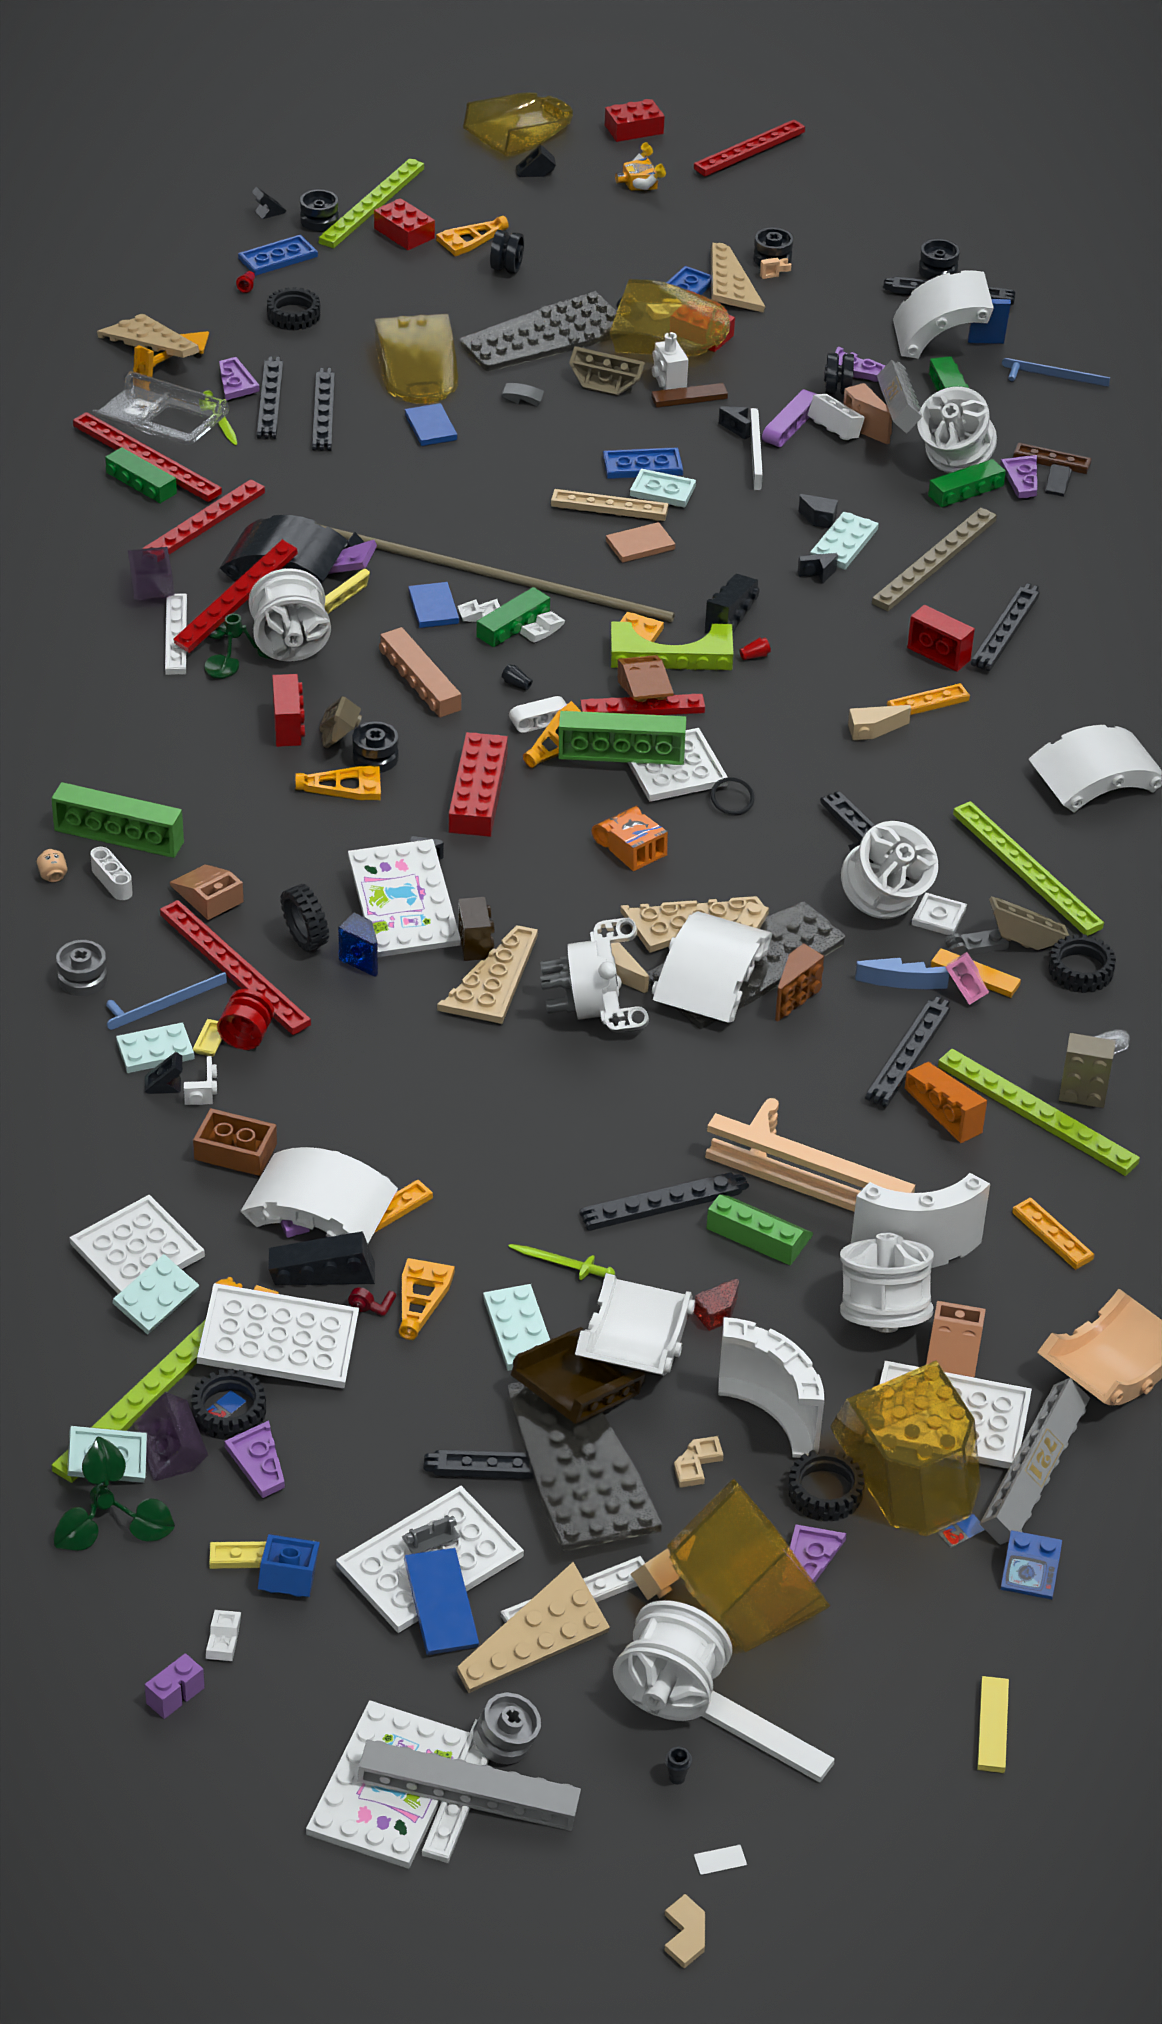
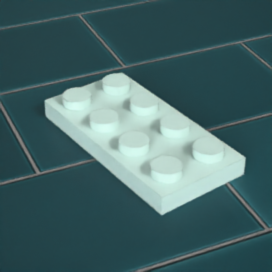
M843 512L811 550L810 555L837 553V567L846 570L876 533L879 523L853 515L852 513Z
M531 1284L483 1293V1300L507 1371L512 1370L513 1360L517 1354L550 1340Z

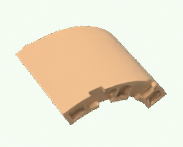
M1118 1289L1098 1312L1100 1317L1093 1323L1087 1321L1075 1329L1071 1336L1067 1333H1051L1037 1352L1103 1403L1113 1406L1121 1405L1137 1398L1143 1393L1148 1394L1154 1385L1162 1379V1320Z

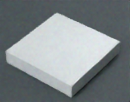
M925 893L911 925L945 935H953L966 911L967 904Z

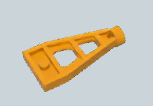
M500 216L493 221L445 230L436 234V240L456 257L494 237L497 230L508 229L509 224L505 216ZM479 231H487V233L483 235L479 233ZM470 234L474 239L466 242L460 235Z
M572 701L556 713L533 747L523 754V760L529 767L533 768L537 764L559 755V736L556 734V729L559 727L560 711L581 712ZM548 737L557 746V748L550 752L542 745Z
M358 766L309 775L296 773L295 776L296 790L356 800H381L380 766ZM357 778L359 780V787L356 789L345 788L340 785V782L343 779ZM322 781H336L335 787L319 785V782Z
M407 1259L402 1273V1322L399 1327L401 1337L413 1340L418 1336L421 1328L449 1291L455 1273V1266ZM414 1284L435 1287L430 1296L413 1293ZM410 1303L425 1306L422 1313L409 1311Z

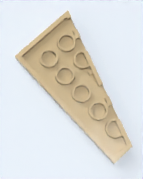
M712 243L711 301L764 312V303L730 246L723 243Z
M145 314L136 315L135 318L130 320H121L118 324L97 331L98 338L103 339L107 336L110 337V341L114 342L123 340L124 344L135 347L140 345L147 348L149 346L156 352L166 350L167 354L182 358L199 353L197 344Z
M757 896L731 898L727 902H717V899H709L708 903L698 904L697 900L665 902L661 906L649 907V904H640V908H629V905H622L620 912L624 918H630L635 922L637 936L649 952H654L669 947L671 939L673 937L676 938L688 916L697 911L736 922L748 902L764 905Z
M516 925L502 939V944L496 949L493 948L489 952V956L484 961L481 960L462 979V983L456 989L453 988L445 1000H441L437 1004V1011L502 1024L537 939L538 929Z
M574 1562L457 1667V1673L468 1693L609 1632L610 1627Z

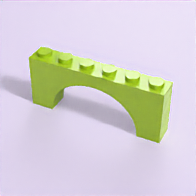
M611 622V668H618V659L657 655L663 661L665 669L732 670V624H712L710 632L704 638L690 644L663 645L648 641L638 635L633 629L631 622Z

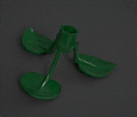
M232 613L227 615L225 621L208 636L213 639H219L224 635H228L227 656L214 655L205 662V671L211 677L226 678L237 672L239 661L238 659L230 658L232 638L240 637L242 632L245 633L252 646L258 649L259 656L273 659L259 649L247 631L246 625H242L239 614Z
M98 1436L82 1462L84 1477L93 1484H99L93 1487L90 1492V1499L93 1502L90 1505V1515L88 1516V1513L82 1507H74L65 1512L54 1532V1546L59 1549L78 1551L87 1549L94 1544L99 1532L98 1525L92 1520L95 1516L96 1508L108 1509L114 1505L133 1517L134 1519L129 1525L130 1532L142 1541H156L164 1538L173 1531L175 1523L168 1507L158 1499L149 1498L143 1500L138 1504L136 1513L114 1500V1495L107 1486L109 1481H118L123 1477L126 1462L120 1450L113 1443Z

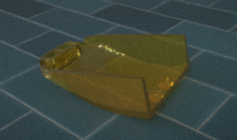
M517 93L468 102L463 128L479 138L480 141L490 145L492 149L499 151L505 156L529 151L556 135L571 123L573 110L568 104L547 95V97L543 98L537 97V93Z
M629 279L610 329V334L615 352L652 354L655 350V343L665 341L666 333H669L670 338V332L677 335L676 340L685 355L694 356L706 353L707 349L714 345H720L729 333L730 320L724 306L700 294L660 281Z
M448 314L375 319V345L384 384L392 396L398 395L403 397L404 401L410 403L426 404L444 400L449 393L456 391L458 387V368Z

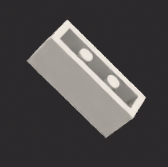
M828 394L813 395L808 416L814 419L815 423L824 425L828 431L837 433L843 440L859 438L865 418Z

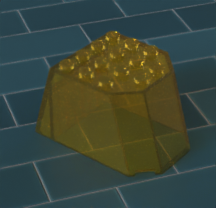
M937 1360L846 1399L830 1428L847 1456L853 1458V1463L857 1462L859 1464L860 1470L862 1469L864 1473L865 1485L891 1526L896 1528L902 1526L919 1531L920 1535L928 1536L971 1517L981 1487L975 1418Z
M735 1478L667 1545L671 1555L669 1558L673 1562L672 1566L677 1574L686 1582L685 1586L694 1598L696 1597L703 1608H706L708 1611L707 1615L722 1626L728 1634L734 1647L739 1645L745 1652L830 1607V1604L781 1533Z

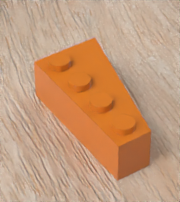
M926 1062L906 1072L905 1089L960 1143L983 1133L987 1106L986 1099L930 1062Z

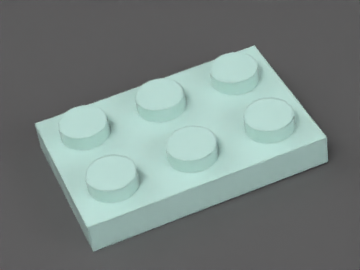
M641 469L630 489V496L637 497L638 499L669 503L676 507H686L696 487V480Z
M183 1022L116 1036L117 1045L127 1073L155 1068L175 1051L183 1056L182 1062L194 1059V1052Z
M163 1254L113 1298L112 1303L148 1335L198 1290L199 1285Z
M77 1426L70 1427L67 1476L84 1477L82 1473L83 1459L96 1437L99 1436L113 1443L125 1459V1473L119 1481L144 1483L147 1433Z

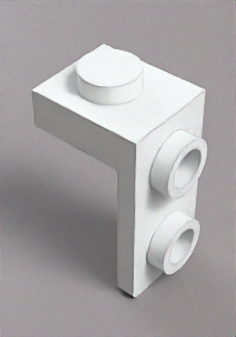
M207 1056V1081L184 1082L185 1105L213 1104V1095L217 1094V1081H213V1078H217V1065H212V1056Z

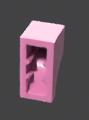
M967 952L947 964V971L969 1005L989 993L981 979L978 968Z

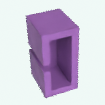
M186 1653L145 1683L146 1704L165 1719L182 1706V1694L183 1699L187 1702L205 1688L203 1668Z

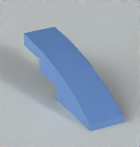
M901 958L857 961L855 979L861 982L895 988L946 989L948 987L949 972L946 966L926 968L924 962L902 964Z

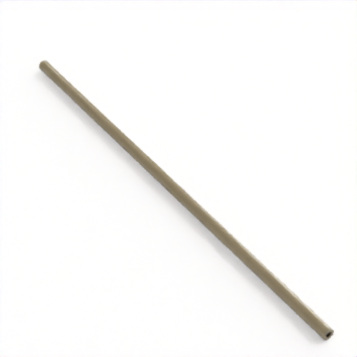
M332 528L347 540L353 534L352 532ZM358 534L364 542L375 540L377 544L376 549L534 587L668 622H673L675 617L673 612Z

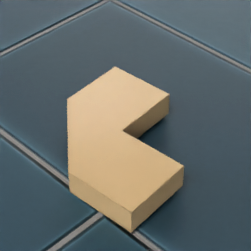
M718 1436L692 1440L688 1445V1449L674 1462V1470L679 1487L704 1484L705 1478L701 1464L723 1461V1452Z
M684 1894L665 1910V1916L681 1932L665 1944L664 1951L683 1968H686L704 1953L705 1911Z

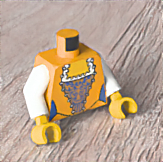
M647 142L641 145L643 152L639 153L633 161L624 163L623 172L615 174L616 183L625 182L631 191L657 189L658 177L663 178L666 175L662 164H658L654 168L648 157L644 158L653 153L652 147Z

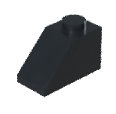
M540 144L516 166L517 175L519 177H544L547 173H551L556 166L555 157Z
M800 494L798 512L813 526L830 529L837 517L838 500Z

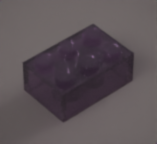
M168 547L128 550L134 599L147 600L154 597L167 598L174 596Z

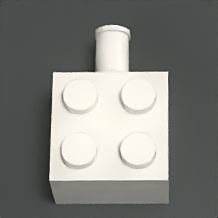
M670 332V338L669 333H666L665 341L655 343V350L652 352L654 360L652 375L656 377L659 387H662L663 390L687 387L688 358L676 340L677 335Z

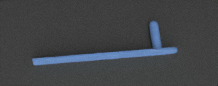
M1009 358L1002 360L1004 367L1011 368L1008 377L1010 381L1016 379L1018 370L1109 387L1110 377Z
M221 973L126 1013L113 1000H108L107 1007L116 1017L107 1022V1027L111 1030L225 984L227 983L226 973Z

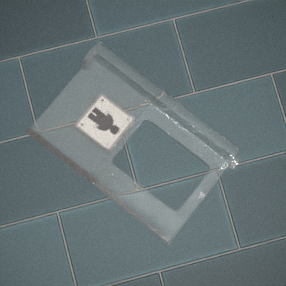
M130 371L125 378V390L100 410L94 409L92 412L96 416L142 430V432L158 435L190 446L229 413V405L226 400ZM132 376H133V382H132V384L130 385V380H131V378H132ZM167 407H173L207 418L190 434L150 422Z

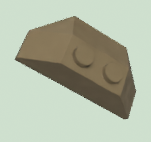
M574 347L569 364L584 389L619 396L640 380L645 362Z
M341 696L325 710L319 726V730L322 732L323 747L329 748L360 724L362 715H359L361 708L346 697Z
M992 896L989 899L1000 935L1007 941L1013 940L1025 948L1031 947L1040 950L1058 943V940L1061 938L1065 939L1066 936H1069L1065 925L1054 922L1043 915Z

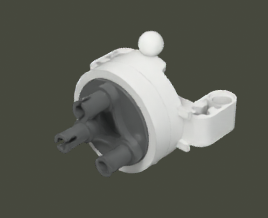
M619 918L598 922L594 927V932H590L591 941L568 944L567 956H562L557 960L541 961L542 975L540 978L542 990L562 987L566 989L567 993L563 998L546 999L547 1014L560 1011L577 1013L578 1020L601 1017L603 1025H607L613 1032L640 1030L648 1025L649 1016L644 1008L630 1007L619 1009L618 996L622 981L616 973L611 943L630 941L636 937L637 927L632 919ZM625 924L633 927L632 932L628 935L621 933V928ZM613 926H616L618 936H615L614 932H608L607 937H602V934L599 933L602 932V928H606L607 931H614ZM635 1013L645 1015L642 1023L638 1024L632 1021ZM625 1014H628L630 1025H627L626 1021L618 1022V1026L610 1023V1021L614 1020V1016H618L622 1020L626 1019Z

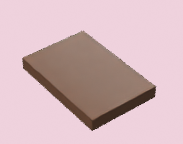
M659 522L606 535V542L622 563L675 549V542Z

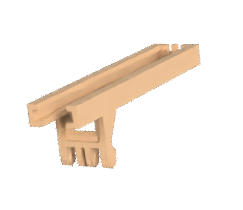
M769 1098L764 1102L750 1125L716 1113L708 1124L707 1132L751 1147V1150L749 1151L713 1138L711 1147L706 1150L705 1158L855 1212L856 1196L861 1192L860 1190L768 1158L766 1153L862 1188L871 1182L893 1191L915 1192L914 1184L776 1135L775 1128L777 1126L779 1101L775 1098Z

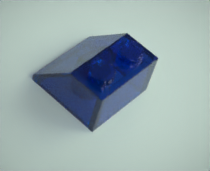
M353 913L338 927L339 960L376 977L378 975V942L373 923L366 917Z

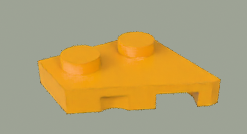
M627 612L620 621L631 622L635 632L651 642H655L664 629V622Z

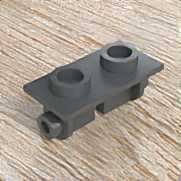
M446 1515L444 1518L432 1522L429 1526L427 1524L414 1530L409 1529V1533L403 1535L402 1538L410 1552L415 1554L459 1539L460 1535L454 1527L457 1525L455 1517Z

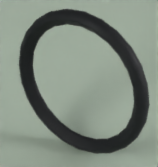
M726 777L718 780L713 785L711 800L719 811L729 815H739L747 812L752 807L755 794L752 787L746 781L736 777ZM728 781L741 783L750 793V802L741 810H727L716 801L715 791L717 787Z

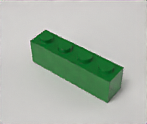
M951 356L930 359L928 374L937 392L950 387L969 388L968 384L964 382L963 375L958 370L957 363H954Z
M123 447L105 457L106 473L161 504L177 494L176 478Z
M990 459L930 480L928 496L942 508L1003 487L1006 470L996 461Z
M532 587L477 620L476 637L492 647L497 646L519 633L522 626L535 623L537 615L550 612V597Z

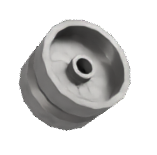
M75 940L59 949L56 955L58 981L63 991L70 995L88 996L99 992L107 982L105 951L101 945L88 940Z
M508 1692L496 1694L489 1699L473 1729V1739L478 1750L486 1758L501 1764L517 1763L526 1756L541 1729V1717L537 1708L521 1695Z

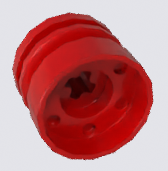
M239 989L232 993L217 1023V1031L227 1044L243 1050L254 1049L259 1046L274 1016V1007L271 1001L260 992L251 989Z

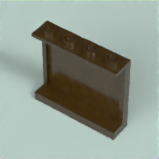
M582 1327L568 1331L561 1336L552 1338L543 1344L536 1345L525 1352L517 1354L513 1360V1368L510 1374L574 1424L638 1395L646 1375L641 1370H635L625 1375L610 1363L576 1356L575 1352L581 1330L583 1331Z

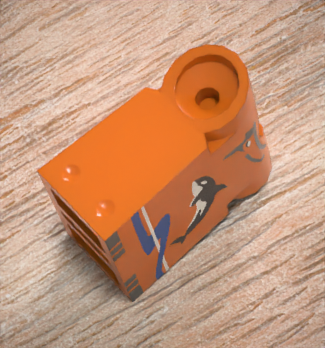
M637 806L592 827L591 831L594 840L603 847H609V850L632 871L667 856L668 832L645 814L642 815Z

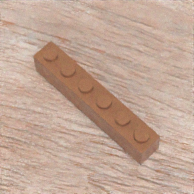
M402 627L381 634L380 652L389 659L392 666L398 669L400 675L405 677L411 688H414L419 693L420 698L426 701L432 711L439 717H443L461 710V693Z

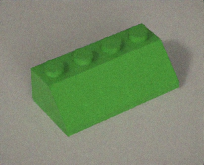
M719 1194L708 1209V1230L790 1266L813 1236L811 1231L730 1196Z

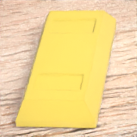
M207 1019L193 1047L195 1053L212 1057L215 1055L222 1040L217 1031L218 1021Z

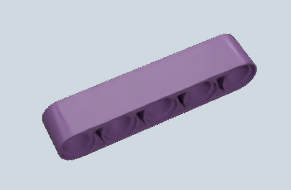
M803 389L765 427L762 441L782 447L810 418L808 412L813 395H816V393Z

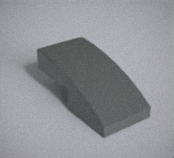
M506 383L501 396L517 404L522 399L538 407L544 391L525 384Z

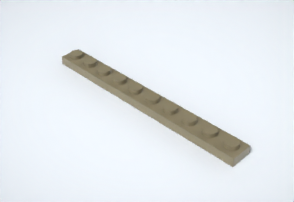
M979 508L872 598V604L890 611L996 521L997 515L987 509Z

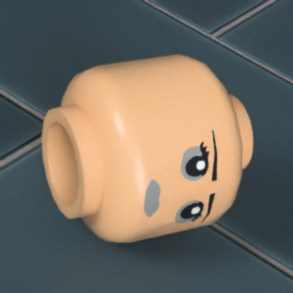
M47 849L37 858L40 876L44 880L58 882L66 875L68 869L64 855L60 851Z

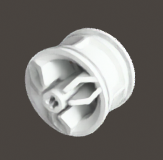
M965 387L945 388L930 396L922 405L920 410L922 418L917 422V426L922 439L925 441L928 458L935 467L944 472L952 473L990 459L996 448L997 434L994 425L989 420L990 415L987 403L979 393Z
M280 569L263 576L251 589L248 604L254 619V639L263 653L281 661H298L316 654L324 647L330 637L331 623L325 611V592L317 578L308 572L298 569Z
M899 821L879 823L865 834L860 845L855 847L845 858L841 869L843 889L849 900L865 914L881 919L899 917L905 914L914 905L918 896L926 892L934 883L938 873L937 854L930 840L914 826Z
M880 1233L876 1235V1239L858 1241L845 1246L841 1250L843 1302L840 1305V1313L845 1319L856 1324L870 1326L871 1329L879 1332L888 1333L897 1331L898 1327L916 1325L931 1318L933 1315V1304L931 1303L930 1279L934 1253L929 1247L918 1242L903 1240V1237L894 1233Z
M675 1601L649 1603L640 1610L636 1618L633 1630L634 1642L628 1644L615 1661L613 1666L614 1680L621 1692L631 1702L646 1712L675 1721L696 1719L702 1716L708 1709L713 1691L712 1679L721 1673L732 1656L730 1638L717 1621L693 1606Z

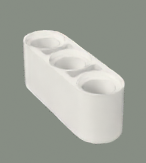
M555 696L516 706L509 712V718L519 732L525 733L547 727L556 713L567 704L562 697Z
M106 847L94 848L91 851L92 872L114 898L118 900L131 898L133 892L130 873Z

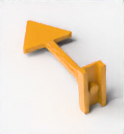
M208 331L179 334L197 344L200 354L204 353L209 337ZM140 345L134 347L133 381L144 382L145 387L151 386L153 367L173 355L167 354L165 350L154 356V351Z

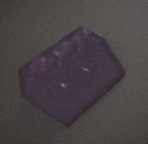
M164 1392L133 1423L136 1432L147 1433L146 1461L152 1477L156 1481L192 1472L208 1456L186 1399Z

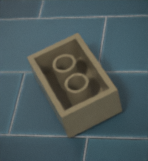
M1070 1033L1059 1101L1104 1108L1116 1040Z

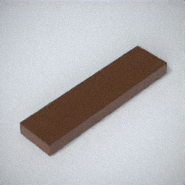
M723 383L652 391L651 397L656 407L728 399V392Z
M1023 443L1017 444L1013 458L1037 455V464L1065 466L1074 472L1087 474L1092 459Z

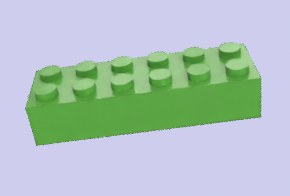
M560 711L559 759L684 765L686 717Z
M61 782L51 798L54 831L175 858L184 843L182 809Z

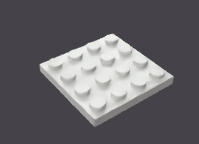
M699 728L686 730L684 765L628 762L649 802L712 789L718 780L727 777ZM724 782L718 787L727 786L728 782Z
M150 1195L69 1237L70 1244L118 1294L163 1254L180 1269L205 1257L204 1249Z

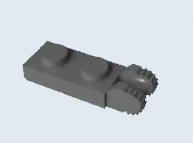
M999 929L963 935L956 933L945 938V944L947 947H950L949 952L960 956L966 952L969 955L1009 948V941L1001 937Z

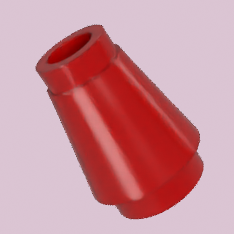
M247 271L236 280L238 290L244 293L250 292L253 289L255 274L252 271Z
M759 637L739 649L743 660L766 657L768 653H771V648L766 638L761 639Z

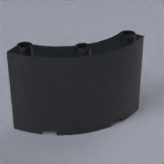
M273 515L271 518H261L248 525L219 569L235 581L243 576L283 539L296 547L298 554L282 569H298L308 572L322 583L348 540L328 526L324 528L316 524L315 520L296 515Z

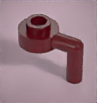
M357 1287L352 1290L348 1297V1302L351 1307L359 1308V1312L371 1310L380 1316H385L397 1295L393 1291H388L382 1303L379 1304L374 1301L373 1295L368 1290Z

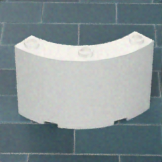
M961 271V273L952 275L946 273L925 282L911 292V296L901 303L893 318L901 356L919 359L926 345L938 334L951 327L973 322L988 323L993 311V304L984 272Z
M1093 725L1073 730L1062 735V739L1054 744L1049 742L1029 758V761L1060 802L1074 813L1093 798L1114 789L1139 787L1154 793L1162 785V770L1133 733L1118 726L1110 728L1106 727V725Z
M699 911L689 915L676 938L673 937L670 941V951L659 980L655 981L652 987L653 1000L725 1022H733L743 994L742 991H739L742 982H748L754 969V960L759 961L767 954L772 933Z
M310 1147L291 1148L274 1153L240 1212L256 1227L270 1223H281L282 1220H292L295 1225L312 1230L314 1226L327 1232V1237L363 1231L366 1241L369 1243L398 1188L389 1178L383 1176L370 1166L338 1151Z
M969 1173L958 1183L941 1190L926 1193H905L889 1190L869 1182L856 1196L851 1244L862 1240L876 1239V1235L880 1233H894L903 1237V1240L918 1242L929 1247L934 1253L931 1268L946 1265L949 1263V1260L958 1256L962 1258L973 1251L982 1241L990 1183Z
M606 1273L598 1299V1305H600L601 1309L599 1314H593L588 1330H581L575 1355L664 1376L670 1373L674 1358L680 1357L682 1343L680 1341L688 1314H693L696 1301L692 1300L691 1292L686 1291V1294L618 1280L615 1275Z
M724 1317L718 1395L750 1402L775 1418L789 1438L792 1457L800 1458L804 1453L808 1456L809 1451L815 1450L816 1454H818L824 1408V1389L819 1374L817 1375L812 1367V1361L794 1342L775 1330L770 1329L767 1331L756 1327V1323Z

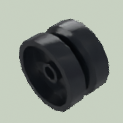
M316 189L310 190L300 197V222L303 227L312 231H326L339 220L338 197L333 192Z
M774 227L759 230L755 235L754 262L761 266V260L788 258V263H791L794 239L792 234L787 230Z
M496 231L490 252V266L492 269L502 270L505 267L507 272L517 273L519 271L524 253V235L513 232L509 236L507 231Z
M932 239L924 242L920 252L919 273L929 280L946 273H950V275L956 274L960 254L959 247L945 239Z
M837 353L827 354V364H825L824 371L825 394H835L837 383H840V393L844 395L845 388L852 386L854 354L844 353L841 365H839V355Z
M373 721L361 724L354 730L352 735L353 761L357 767L380 766V773L391 770L397 765L399 759V736L397 730L392 725Z

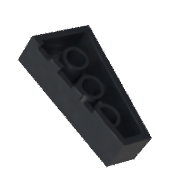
M736 573L727 581L726 586L720 588L719 593L713 594V599L709 598L707 600L705 633L708 634L710 632L712 624H732V633L735 632L738 622L743 620L745 612L750 610L753 600H757L759 596L758 579Z
M363 1231L269 1248L268 1270L275 1285L375 1284V1261Z

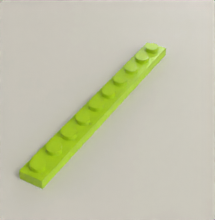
M409 158L319 237V244L335 248L373 215L375 209L383 206L424 170V163Z
M971 801L954 808L953 815L1080 932L1088 936L1103 929L1104 922Z
M951 1049L939 1059V1068L1122 1175L1126 1176L1139 1164L1140 1157L958 1051Z
M206 1319L91 1428L127 1431L197 1364ZM67 1450L52 1464V1472L72 1483L78 1477L67 1476Z

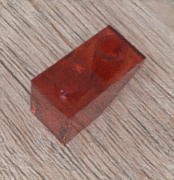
M737 1278L695 1295L694 1313L709 1331L723 1326L724 1317H732L738 1298L739 1281Z

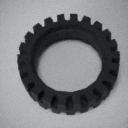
M288 287L285 288V291L279 289L278 292H273V295L271 294L267 299L268 320L274 326H280V329L287 327V330L292 328L294 330H299V328L303 330L306 329V326L312 327V324L315 325L320 320V299L318 295L310 292L308 289L305 291L304 288L297 290V287H293L291 290ZM287 305H301L309 309L298 313L281 311L279 308Z
M299 884L284 890L280 896L281 910L284 912L283 917L287 921L286 925L290 928L289 932L294 936L295 942H298V946L302 947L303 950L310 951L326 944L329 941L328 922L324 918L326 917L325 913L322 912V906L318 904V898L314 896V892L305 884Z
M1078 934L1073 935V938L1066 936L1065 939L1061 938L1058 940V943L1053 945L1049 959V973L1054 981L1057 980L1058 985L1064 984V988L1067 990L1072 987L1074 992H1077L1078 989H1081L1082 993H1087V989L1090 992H1095L1096 988L1101 990L1112 981L1116 956L1108 944L1104 945V941L1101 939L1096 941L1094 936H1091L1090 939L1087 938V935L1083 934L1082 938H1079ZM1082 954L1098 960L1103 968L1095 972L1082 973L1066 967L1061 960L1070 955Z
M224 1369L218 1370V1375L211 1372L209 1373V1379L204 1376L201 1379V1383L197 1382L195 1390L192 1392L191 1407L193 1419L197 1427H201V1431L204 1433L208 1432L209 1436L214 1438L218 1434V1439L224 1440L225 1435H228L230 1439L234 1435L241 1434L263 1422L266 1414L264 1387L257 1378L253 1379L252 1374L247 1373L244 1375L243 1370H238L237 1374L234 1373V1369H228V1373H224ZM222 1391L242 1392L253 1400V1406L246 1413L231 1418L217 1417L209 1413L204 1407L205 1402L211 1396Z
M819 1449L818 1454H816L815 1450L809 1451L808 1456L804 1453L801 1455L800 1460L797 1459L794 1462V1466L791 1467L788 1482L790 1500L792 1504H795V1508L798 1511L803 1509V1515L807 1517L812 1514V1519L818 1520L819 1516H822L823 1521L828 1522L829 1517H832L833 1521H838L839 1516L843 1519L847 1518L848 1514H853L861 1504L864 1492V1473L862 1469L860 1470V1465L857 1462L853 1463L852 1457L848 1456L845 1459V1453L841 1451L838 1455H835V1450L830 1449L829 1453H825V1449ZM831 1471L843 1476L850 1483L851 1490L841 1498L831 1500L820 1499L809 1494L802 1487L801 1482L805 1476L812 1472Z

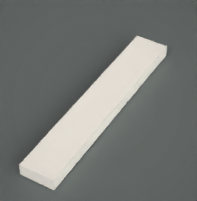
M751 408L750 437L754 490H760L762 488V460L759 413L757 409Z
M167 594L166 675L186 674V651L175 645L173 638L187 627V594Z
M639 1556L583 1578L595 1602H599L638 1586L630 1574L645 1564V1562ZM530 1600L502 1610L501 1618L506 1623Z
M712 1691L710 1704L702 1717L819 1783L834 1765L835 1759L717 1692Z
M475 1719L459 1759L476 1765H488L490 1759L486 1758L478 1750L473 1739V1729L478 1721ZM441 1802L422 1849V1856L446 1863L449 1862L470 1810L469 1807Z

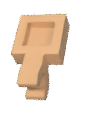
M788 258L761 260L760 276L762 279L779 277V272L791 271V263H788Z

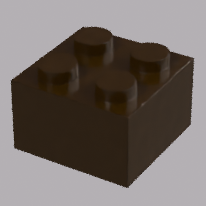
M485 897L458 899V932L461 939L464 961L484 960L494 948V938L491 936L495 932L494 921L490 920L491 906L486 905Z

